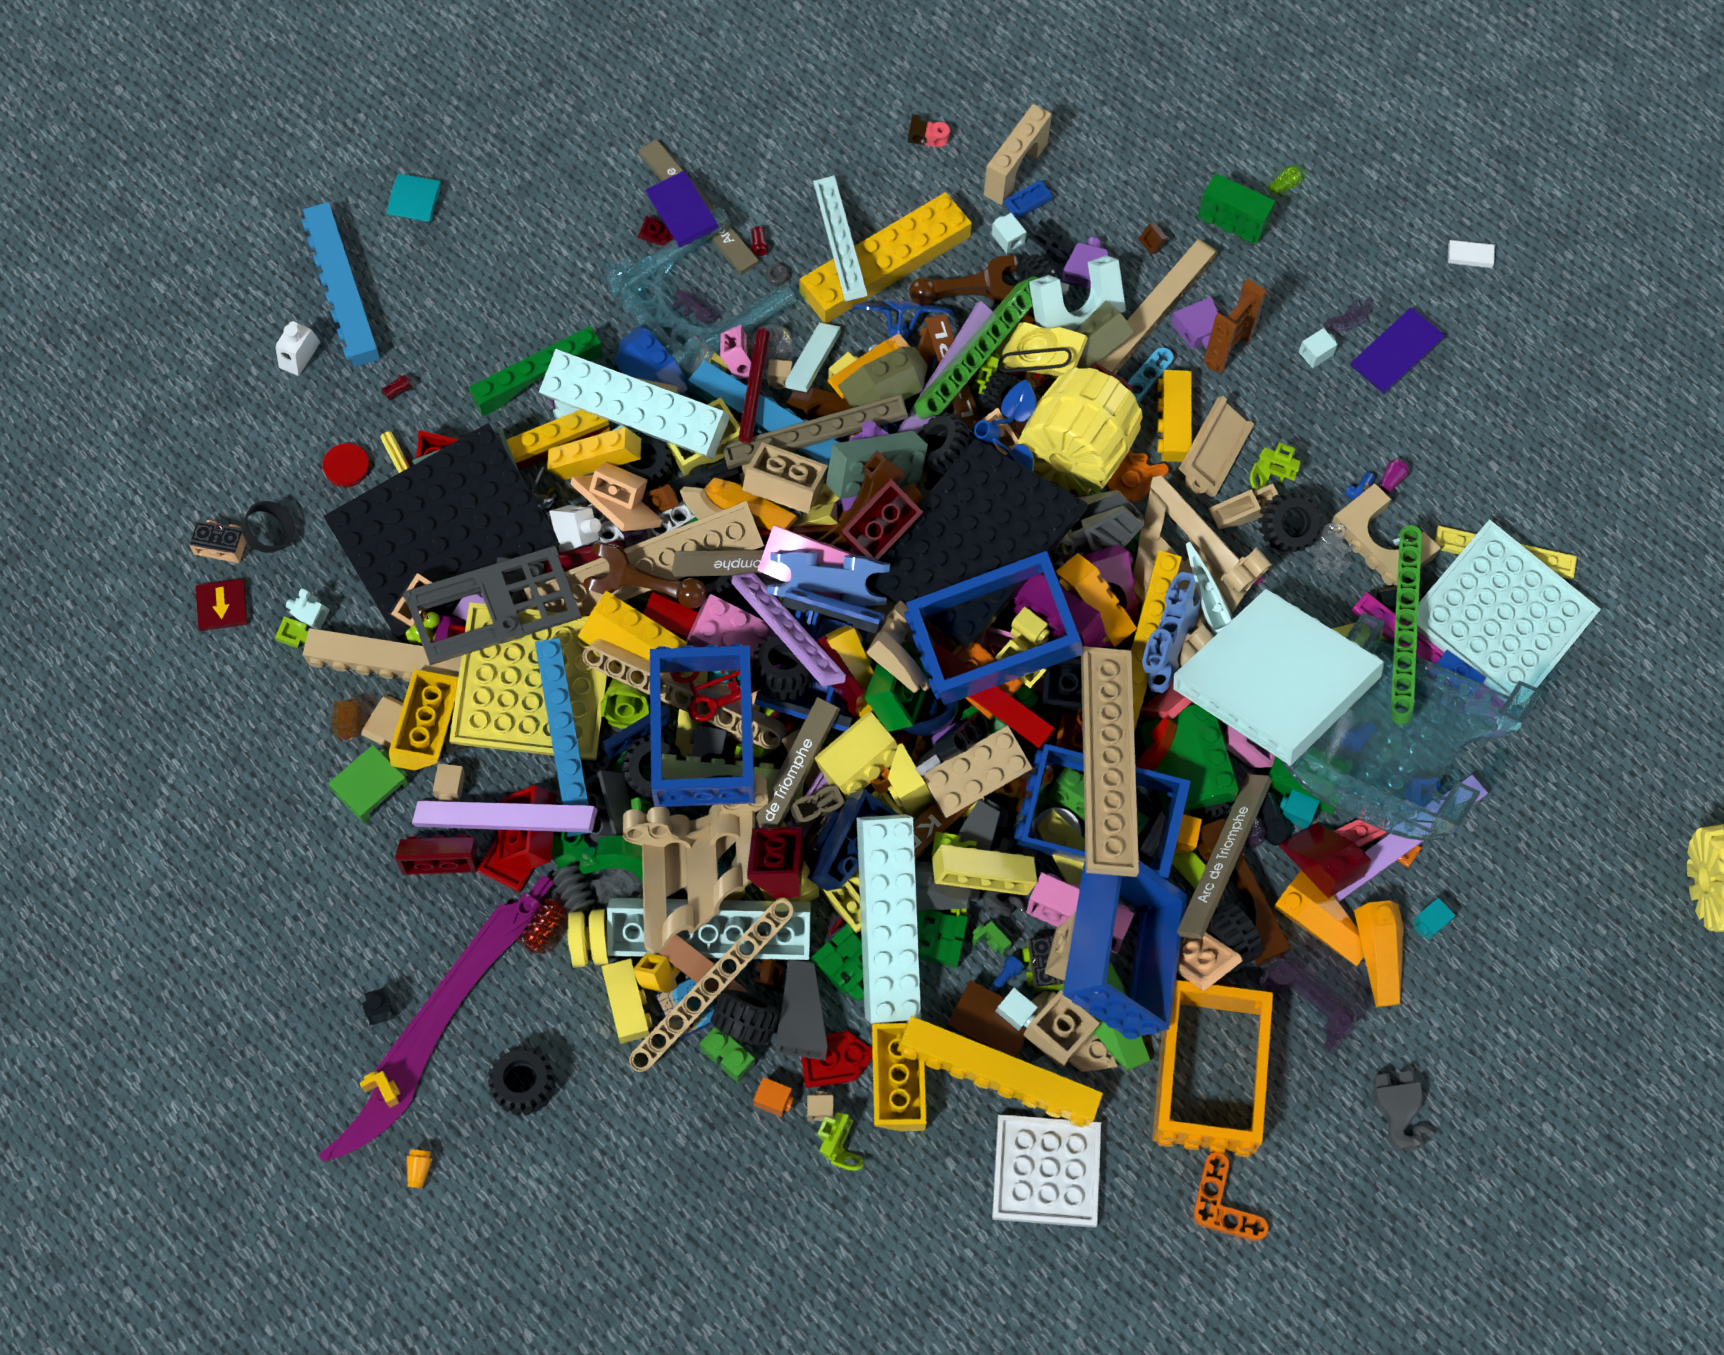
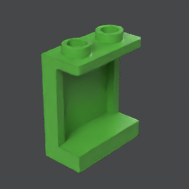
M374 745L369 747L328 783L332 792L364 824L371 818L370 812L401 785L404 788L408 786L405 778L407 776L406 772L402 768L391 766L389 762L390 757L382 748L378 750Z

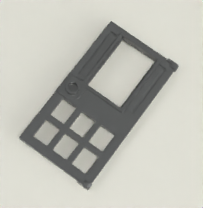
M555 546L402 592L406 605L409 606L430 665L581 619L580 611L561 566L559 554ZM548 560L552 572L532 577L529 565ZM522 568L526 580L506 585L502 574ZM556 579L560 591L541 597L536 585ZM529 587L534 599L514 605L509 593ZM481 592L493 624L430 643L419 611ZM564 599L568 610L548 616L543 604ZM537 607L541 619L521 624L517 613Z

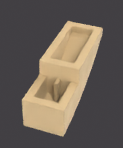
M1270 484L1254 492L1252 489L1210 507L1209 511L1218 529L1234 527L1262 518L1261 508H1266L1265 503L1267 500H1272L1273 496L1279 494L1274 484Z

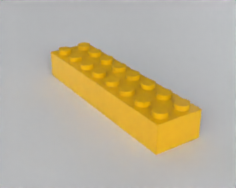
M945 192L854 246L867 296L845 301L834 259L800 278V293L824 324L850 310L854 304L865 301L970 238L972 223Z

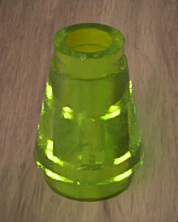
M1286 166L1269 184V189L1275 195H1278L1299 185L1303 179L1302 174L1296 166Z

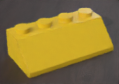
M605 591L577 637L588 645L597 639L605 640L650 661V649H656L660 646L681 648L688 644L608 591ZM637 670V673L644 677L643 673Z
M413 669L389 749L391 766L418 770L438 763L455 705L458 677Z
M907 1023L872 1024L874 1126L895 1131H925L924 1061L917 1058L916 1060L905 1058L902 1056V1052L897 1051Z

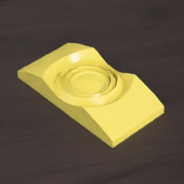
M1027 322L1017 323L999 344L996 354H999L1000 359L1001 356L1009 352L1068 348L1072 353V358L1065 367L1027 371L1060 376L1064 375L1068 369L1076 368L1088 338L1086 335L1061 327L1048 329ZM1066 351L1007 356L1003 359L1001 367L1017 369L1060 365L1067 361L1068 353Z

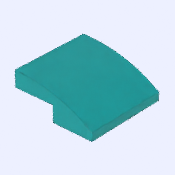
M398 173L392 188L386 214L431 223L435 203L438 202L441 181Z

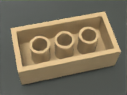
M1007 725L975 743L966 752L938 764L921 776L943 817L947 818L1033 768Z

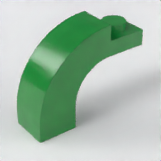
M623 836L600 837L597 846L582 849L579 869L583 874H588L607 868H621L634 873L643 883L642 846L627 842Z

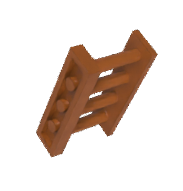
M1247 279L1242 285L1237 306L1227 318L1220 313L1215 316L1203 362L1210 370L1217 371L1220 374L1225 370L1230 350L1239 340H1243L1248 344L1255 332L1267 291L1250 279Z

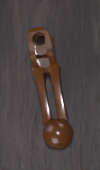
M1014 255L998 256L989 262L985 271L963 278L935 279L932 281L929 278L921 277L914 280L910 285L909 296L914 303L921 306L930 305L935 300L961 295L987 296L991 301L999 305L1015 287L1004 283L1002 277L1015 272L1019 260Z
M603 542L594 543L593 552L595 555L607 560L609 563V573L606 577H587L583 583L586 589L604 594L605 591L614 593L621 586L644 587L677 598L681 605L689 609L698 608L706 601L707 588L699 579L688 578L678 581L652 575L630 564L626 552L621 547Z

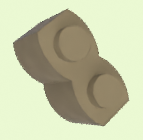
M828 786L817 792L815 796L808 795L796 800L791 806L790 812L796 826H806L813 823L819 816L824 817L835 810L838 811L842 807L844 800L838 786Z

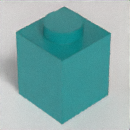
M1292 790L1288 797H1283L1279 809L1282 810L1285 821L1307 829L1312 822L1320 801Z
M1438 897L1419 913L1412 923L1415 925L1416 932L1421 937H1426L1430 941L1449 925L1456 915Z

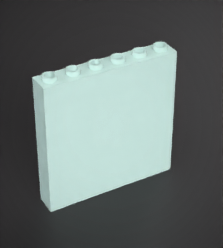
M1265 589L1174 674L1173 689L1291 766L1381 678L1384 661L1364 650L1357 643L1343 637L1336 630H1332L1322 624L1318 619L1304 613L1297 606H1293L1283 600L1279 595Z

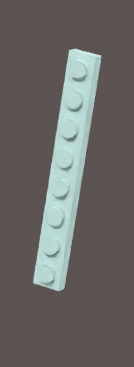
M835 175L815 180L813 182L844 299L849 301L867 296Z

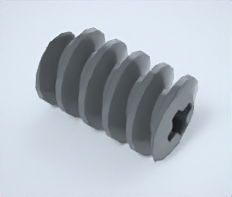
M569 865L558 869L552 874V877H554V884L558 886L557 892L561 895L560 899L565 904V911H582L585 917L589 916L592 911L591 907L596 902L595 900L587 901L592 896V892L583 891L589 885L588 882L580 883L585 878V875L583 873L576 874L580 871L579 865Z

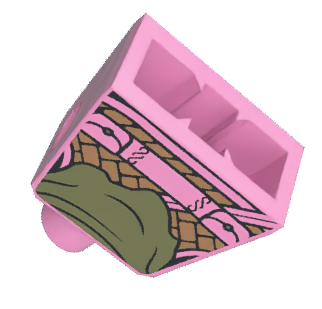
M739 325L721 333L720 356L733 375L740 380L745 378L748 382L753 346L742 325Z

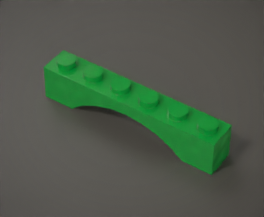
M589 326L469 386L472 401L482 417L505 406L524 388L545 377L555 349L590 362L602 357L601 342L592 328Z

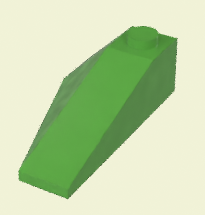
M1109 963L1106 982L1126 995L1112 964ZM1092 1016L1100 1023L1093 1036L1096 1035L1103 1042L1107 1051L1127 1071L1150 1062L1141 1036L1137 1039H1127L1114 1028L1108 1027L1106 1023Z

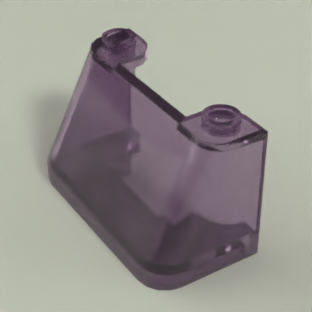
M1285 956L1276 960L1264 972L1256 989L1264 992H1279L1282 996L1290 987L1329 1020L1322 1028L1327 1036L1324 1048L1334 1055L1360 1025V1012L1298 958Z

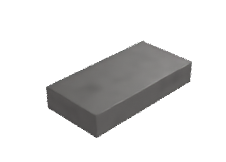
M934 747L918 759L915 769L920 776L941 763V759L936 755Z

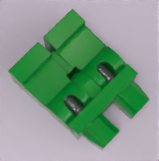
M933 910L918 911V959L957 969L968 917L962 915L957 917Z
M847 924L814 954L809 961L814 963V966L844 995L848 993L850 997L859 1002L864 997V986L860 983L863 979L862 942Z

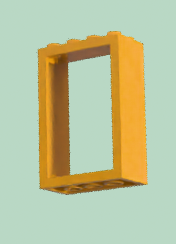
M1175 980L1169 1029L1162 1031L1152 1141H1158V1145L1164 1147H1173L1174 1144H1181L1188 1150H1199V1147L1210 1148L1209 1151L1212 1153H1225V1150L1234 1151L1235 1155L1240 1157H1250L1251 1154L1256 1153L1263 1139L1272 992L1211 985L1203 991L1191 982ZM1179 1004L1259 1015L1250 1129L1243 1131L1175 1122L1173 1119H1170Z

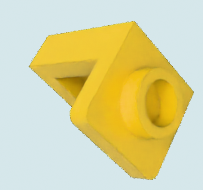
M378 1071L372 1072L364 1077V1081L359 1083L364 1092L379 1087L390 1108L399 1104L396 1097L400 1094L394 1080L389 1082L383 1071L379 1073Z

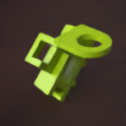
M992 352L980 366L971 389H978V393L985 394L982 393V389H986L985 382H990L988 378L996 373L999 354Z
M1280 442L1276 451L1264 448L1259 455V461L1254 463L1250 473L1252 488L1255 491L1264 488L1271 474L1280 477L1279 482L1281 483L1284 477L1295 481L1301 462L1292 458L1296 448ZM1280 449L1289 452V456L1280 453ZM1255 475L1259 477L1260 486L1256 484Z
M836 1112L834 1119L824 1118L817 1133L823 1141L819 1151L835 1166L852 1171L860 1170L864 1166V1159L846 1151L843 1147L853 1120L849 1119L850 1116L847 1114ZM854 1160L857 1161L858 1164L851 1165L846 1163L845 1161Z

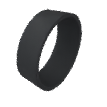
M260 501L252 505L242 522V533L251 547L260 552L272 553L280 550L292 541L295 534V524L290 513L280 504L272 501ZM255 512H267L275 516L284 529L285 535L282 544L273 547L259 542L249 529L248 516Z

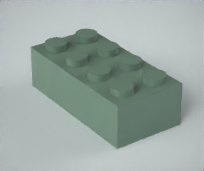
M914 431L835 443L832 445L826 486L839 499L858 496L865 475L862 468L876 450L895 462L904 471L905 475L898 485L899 488L913 483L920 485L928 444Z

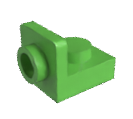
M992 921L986 926L984 923L981 924L973 932L972 944L974 946H977L982 940L987 938L986 942L994 952L999 951L1004 955L1011 948V941Z

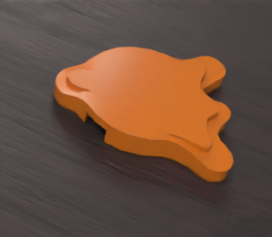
M1129 450L1120 466L1107 482L1110 491L1119 490L1130 502H1137L1148 496L1152 477L1160 475L1166 477L1169 473V468L1164 463L1149 466L1147 465V454H1135Z

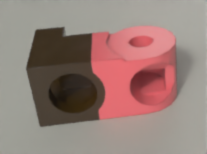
M912 114L907 143L933 147H943L948 143L950 128L946 123L920 121L921 115Z

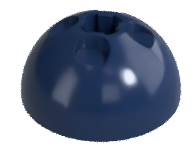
M930 687L924 695L914 725L903 728V730L917 736H931L945 730L957 716L960 700L944 705L941 698L936 700Z

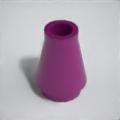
M1393 459L1392 462L1387 464L1378 487L1384 493L1390 494L1408 476L1407 471L1409 467L1401 460Z

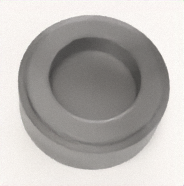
M782 264L770 265L766 270L767 282L773 286L785 284L788 280L787 268Z

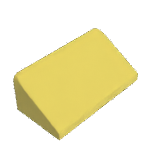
M833 502L811 509L809 514L803 512V517L797 518L791 527L837 524V503Z

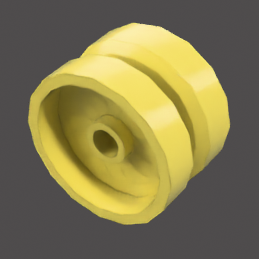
M592 910L589 915L588 927L582 911L569 912V929L567 933L573 968L587 966L589 950H591L592 960L596 966L608 965L605 910Z

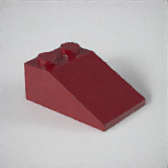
M1317 823L1284 841L1279 846L1328 898L1365 877L1372 860L1355 842Z

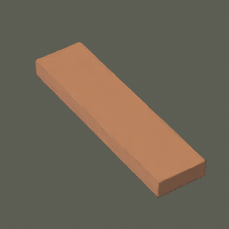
M677 934L671 938L666 949L658 952L662 956L667 957L668 961L696 983L715 965ZM708 978L705 981V986L709 991H716L719 988V982L715 978ZM734 979L723 989L747 992V989Z

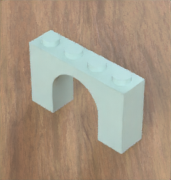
M1106 255L1088 262L1091 282L1090 296L1084 306L1074 312H1068L1064 306L1060 279L1048 275L1030 281L1029 285L1036 326L1048 329L1061 327L1075 331L1105 301H1108L1121 313L1125 312L1119 260Z

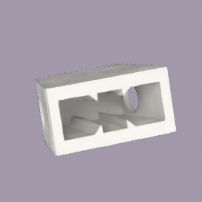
M294 321L284 328V333L275 347L279 368L300 376L320 344V340L310 328Z
M568 505L549 511L554 532L560 543L558 545L559 552L582 548L599 540L598 532L601 529V522L599 519L594 518L590 507Z

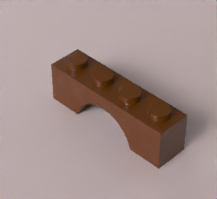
M810 387L807 392L795 390L787 400L788 409L792 410L803 421L855 408L850 406L847 400L841 398L839 394Z

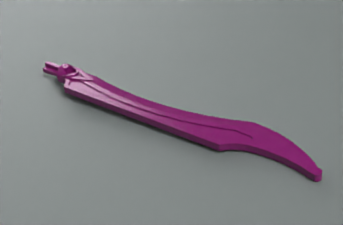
M542 875L528 894L523 893L518 902L510 905H498L376 1067L378 1073L381 1071L385 1073L389 1082L394 1080L400 1092L396 1096L399 1104L390 1108L379 1087L374 1088L371 1097L356 1119L332 1144L320 1153L322 1161L327 1162L344 1156L374 1140L387 1130L408 1108L425 1065L450 1018L485 971L520 937L541 909L542 905L540 902L554 885V882L548 877Z

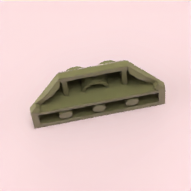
M900 347L863 365L840 383L838 388L848 404L854 407L902 394L903 401L922 393L928 366L916 347Z

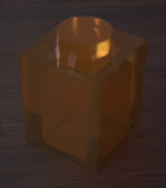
M334 701L331 729L338 738L350 740L352 737H359L362 708L358 701Z

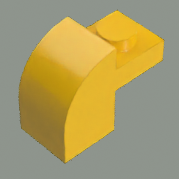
M647 952L633 969L641 987L664 993H670L677 988L675 978L681 972L680 969L668 961L667 957Z

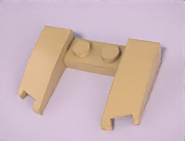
M900 600L888 613L866 653L912 692L916 693L919 690V685L924 691H927L931 687L929 680L914 659L901 646L903 640L909 641L911 646L919 652L912 635L917 632L912 633L904 613L908 611V607ZM927 630L929 639H930L931 644H932V647H933V649H934V647L936 646V643H935V641L933 640L932 636L930 635V633H929L928 630Z

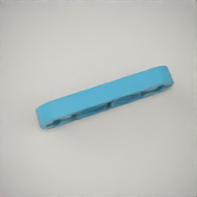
M1158 348L1128 381L1132 386H1139L1142 389V392L1139 394L1133 393L1137 404L1157 383L1158 378L1163 376L1164 370H1168L1171 366L1173 353L1169 349ZM1159 356H1167V359L1163 360L1158 367L1156 364L1158 363ZM1151 370L1156 376L1154 378H1147L1143 372Z

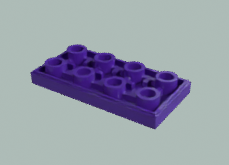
M685 171L645 190L649 200L679 248L719 228L717 221Z
M1410 307L1351 362L1350 366L1385 394L1444 339L1445 335Z

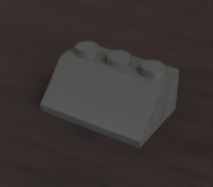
M600 770L584 781L588 806H595L597 809L592 833L585 834V842L590 847L597 846L600 837L623 836V814L628 810H632L623 773Z

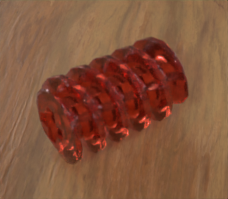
M546 898L544 899L546 906L540 905L538 908L540 914H534L532 917L534 922L527 924L529 931H522L521 935L524 939H517V942L527 950L544 955L546 951L542 948V945H552L547 939L548 936L556 938L557 935L553 929L562 930L563 928L559 920L568 921L564 914V909L554 901Z

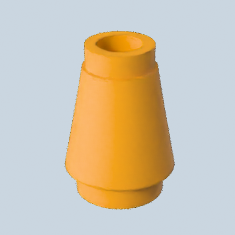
M410 1149V1154L407 1156V1187L423 1188L432 1162V1158H430L431 1152Z

